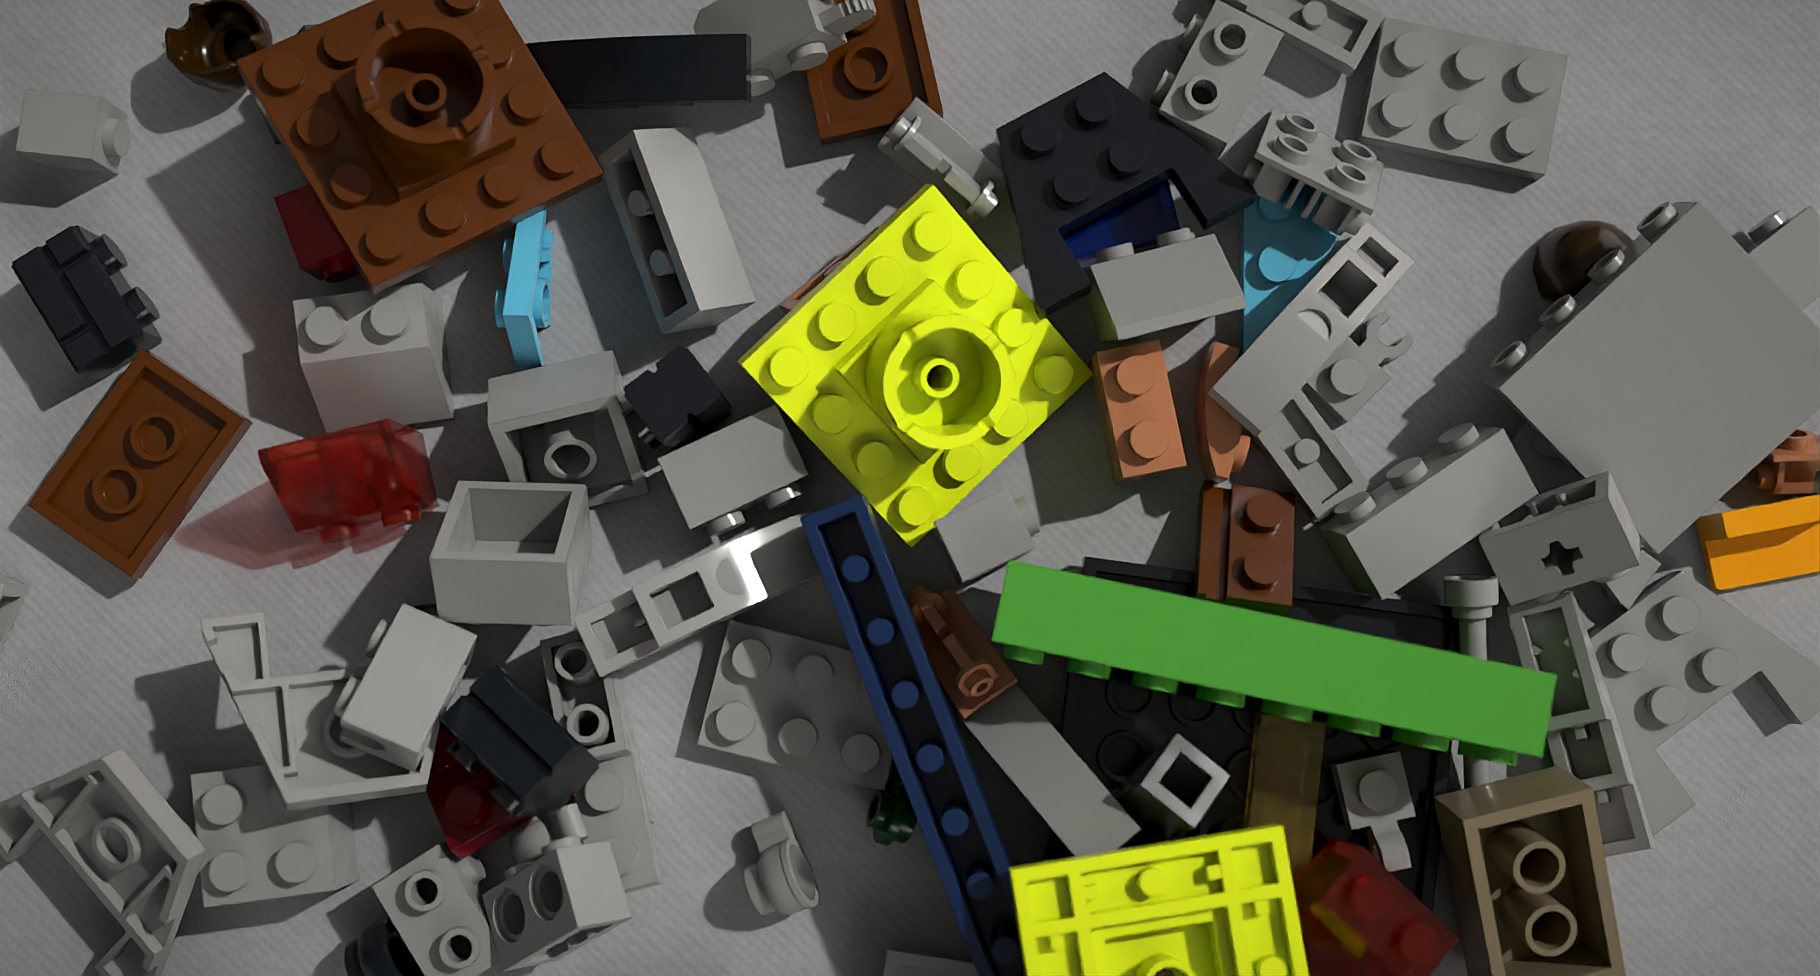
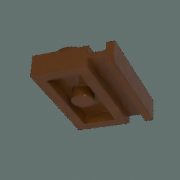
M1204 480L1199 492L1194 599L1221 603L1227 606L1280 617L1287 616L1292 607L1295 493L1233 484L1231 489L1213 487L1212 481Z

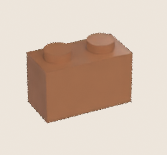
M1160 339L1097 351L1088 364L1094 374L1091 378L1114 485L1176 473L1187 466Z

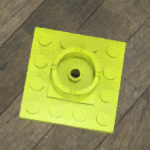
M927 183L737 361L855 490L868 498L870 506L910 548L932 529L934 521L945 517L1094 375L1047 318L1039 319L1032 300L933 184ZM934 367L931 377L927 380L928 372Z
M1270 824L1008 867L1025 976H1154L1162 968H1165L1166 976H1309L1283 825Z

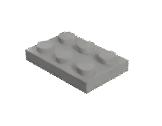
M1384 17L1377 31L1356 142L1538 181L1546 175L1568 55Z
M729 619L697 745L874 790H885L893 756L852 651Z

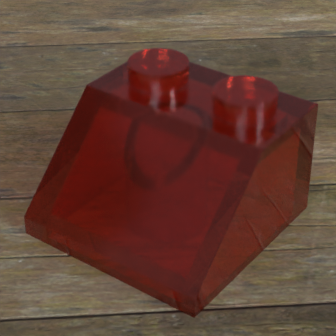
M389 418L257 450L260 464L294 530L297 533L319 536L321 544L335 543L360 536L358 526L381 520L385 529L414 524L422 521L420 511L439 506L423 433Z
M1332 837L1293 883L1309 976H1429L1459 941V938L1365 848Z

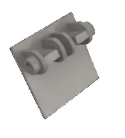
M1273 109L1255 155L1249 160L1241 178L1251 184L1258 195L1276 204L1281 199L1292 177L1296 178L1283 205V208L1290 210L1305 183L1314 187L1300 213V216L1305 219L1311 213L1322 192L1326 193L1313 215L1312 222L1339 236L1344 231L1355 236L1367 214L1371 216L1374 211L1384 163L1376 160L1375 153L1359 142L1353 140L1340 142L1320 132V127L1305 115L1296 112H1287L1285 115Z

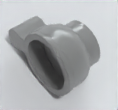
M574 803L563 806L549 821L542 822L535 816L514 828L515 832L510 839L514 865L538 860L542 857L541 848L558 839L579 836L583 844V840L588 838V834L578 804Z
M782 811L753 823L752 833L759 849L760 859L758 862L746 866L744 879L749 897L757 911L762 915L775 911L782 914H793L817 906L819 894L815 874L805 851L795 839L793 826L787 813Z

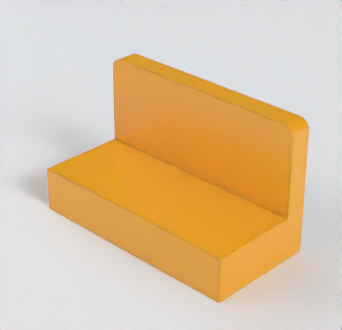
M1820 494L1700 516L1695 521L1709 585L1713 590H1725L1820 571Z

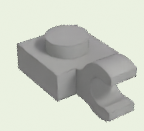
M1391 751L1330 764L1345 828L1350 830L1366 828L1370 854L1375 870L1383 869V872L1387 873L1410 868L1411 861L1408 848L1398 827L1397 820L1416 815L1400 751Z

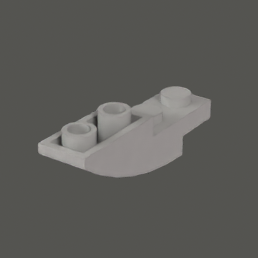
M1367 221L1359 229L1358 233L1342 246L1207 394L1257 437L1390 292L1415 262Z
M807 510L711 550L631 587L632 590L576 615L574 623L599 676L603 678L716 623H722L821 576L800 518L812 514L811 511Z
M579 631L540 640L554 719L600 762L599 769L574 793L575 803L578 804L588 834V838L583 840V844L610 840L625 893L663 884L651 824H654L651 804L618 671L603 678L599 676Z

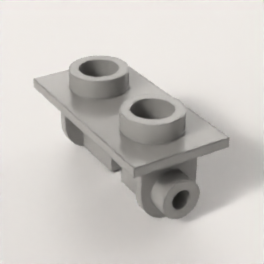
M917 97L876 145V147L923 186L926 183L933 184L961 218L971 226L980 216L985 218L1000 199L998 195L1006 187L1003 170Z

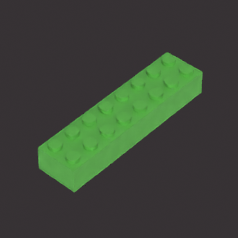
M1008 560L992 636V642L1004 644L1002 653L1004 658L1042 665L1044 654L1047 653L1068 658L1066 671L1109 680L1111 667L1133 672L1131 685L1176 694L1178 682L1198 686L1196 699L1244 708L1246 696L1263 700L1261 713L1309 723L1312 721L1313 711L1328 713L1327 727L1379 737L1381 726L1393 727L1391 738L1393 741L1448 752L1450 740L1459 741L1458 755L1517 767L1519 754L1541 758L1543 756L1557 679L1556 674Z

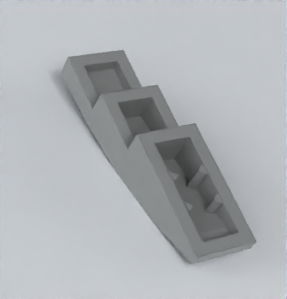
M1572 591L1560 593L1557 598L1540 603L1533 600L1506 607L1522 668L1557 675L1546 734L1554 766H1560L1593 788L1605 857L1655 848L1620 727L1574 593Z
M1016 683L965 719L943 688L949 706L1074 856L1117 850L1141 830Z

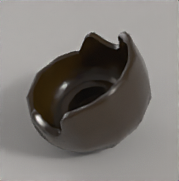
M210 0L204 2V4H190L188 7L189 18L184 26L176 29L171 27L166 29L165 46L167 59L180 73L197 85L220 92L243 89L246 87V84L238 73L236 60L273 44L269 23L246 0Z
M1599 220L1578 221L1554 228L1538 244L1532 267L1540 294L1544 299L1554 302L1565 295H1570L1573 298L1591 281L1587 274L1596 262L1614 249L1619 248L1623 251L1633 240L1617 226Z

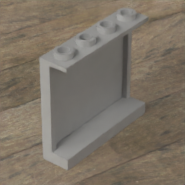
M1665 202L1652 210L1637 226V230L1641 234L1623 251L1619 248L1614 249L1596 262L1587 274L1591 281L1573 298L1570 295H1565L1546 309L1539 318V322L1543 326L1525 343L1518 340L1506 347L1491 363L1490 367L1494 372L1483 382L1489 390L1499 393L1581 479L1609 470L1638 531L1640 545L1657 554L1662 552L1820 408V329L1700 202H1675L1672 205L1669 202Z

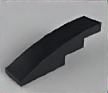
M748 34L630 36L525 43L565 109H639V106H694V103H751V37Z

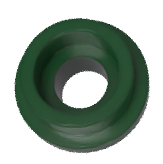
M892 780L885 790L877 789L873 794L867 811L866 824L868 827L873 828L874 841L878 844L888 846L893 841L902 844L906 843L913 833L917 817L903 782Z

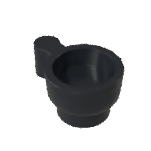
M389 916L371 924L362 932L360 938L352 940L346 945L344 963L348 976H424Z

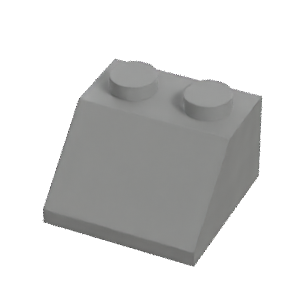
M1193 226L1157 235L1158 248L1134 254L1132 242L1095 251L1097 264L1082 269L1092 283L1088 298L1099 341H1120L1246 308L1244 294L1215 234L1196 238Z
M423 283L388 287L374 295L370 290L293 300L300 365L327 436L334 437L456 420L441 297Z
M613 350L488 379V427L510 482L587 484L589 507L649 493V484L638 435L622 415V412L631 405L624 397L625 385Z

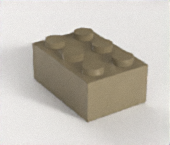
M1554 766L1434 796L1468 976H1626L1592 787L1560 766Z

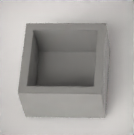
M458 481L429 558L438 618L446 622L469 623L473 625L488 623L523 624L539 627L552 625L572 626L593 546L587 484Z
M264 764L220 769L190 775L196 836L207 849L200 867L204 908L334 891L359 881L351 802L287 811Z

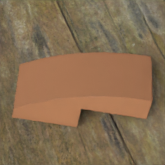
M1216 341L1204 352L1196 394L1195 422L1199 457L1206 481L1220 484L1229 479L1231 471L1240 473L1248 454L1251 438L1242 435L1244 426L1227 411L1222 410V406L1207 394L1236 362L1239 348Z

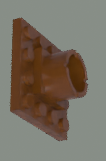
M373 0L236 60L238 73L373 295L601 182L604 174L499 0Z

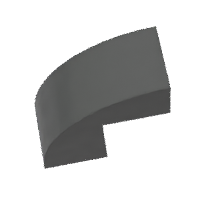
M1176 733L1155 750L1113 795L1141 829L1119 849L1166 842L1194 829L1230 775ZM1069 850L1064 858L1074 857V854Z

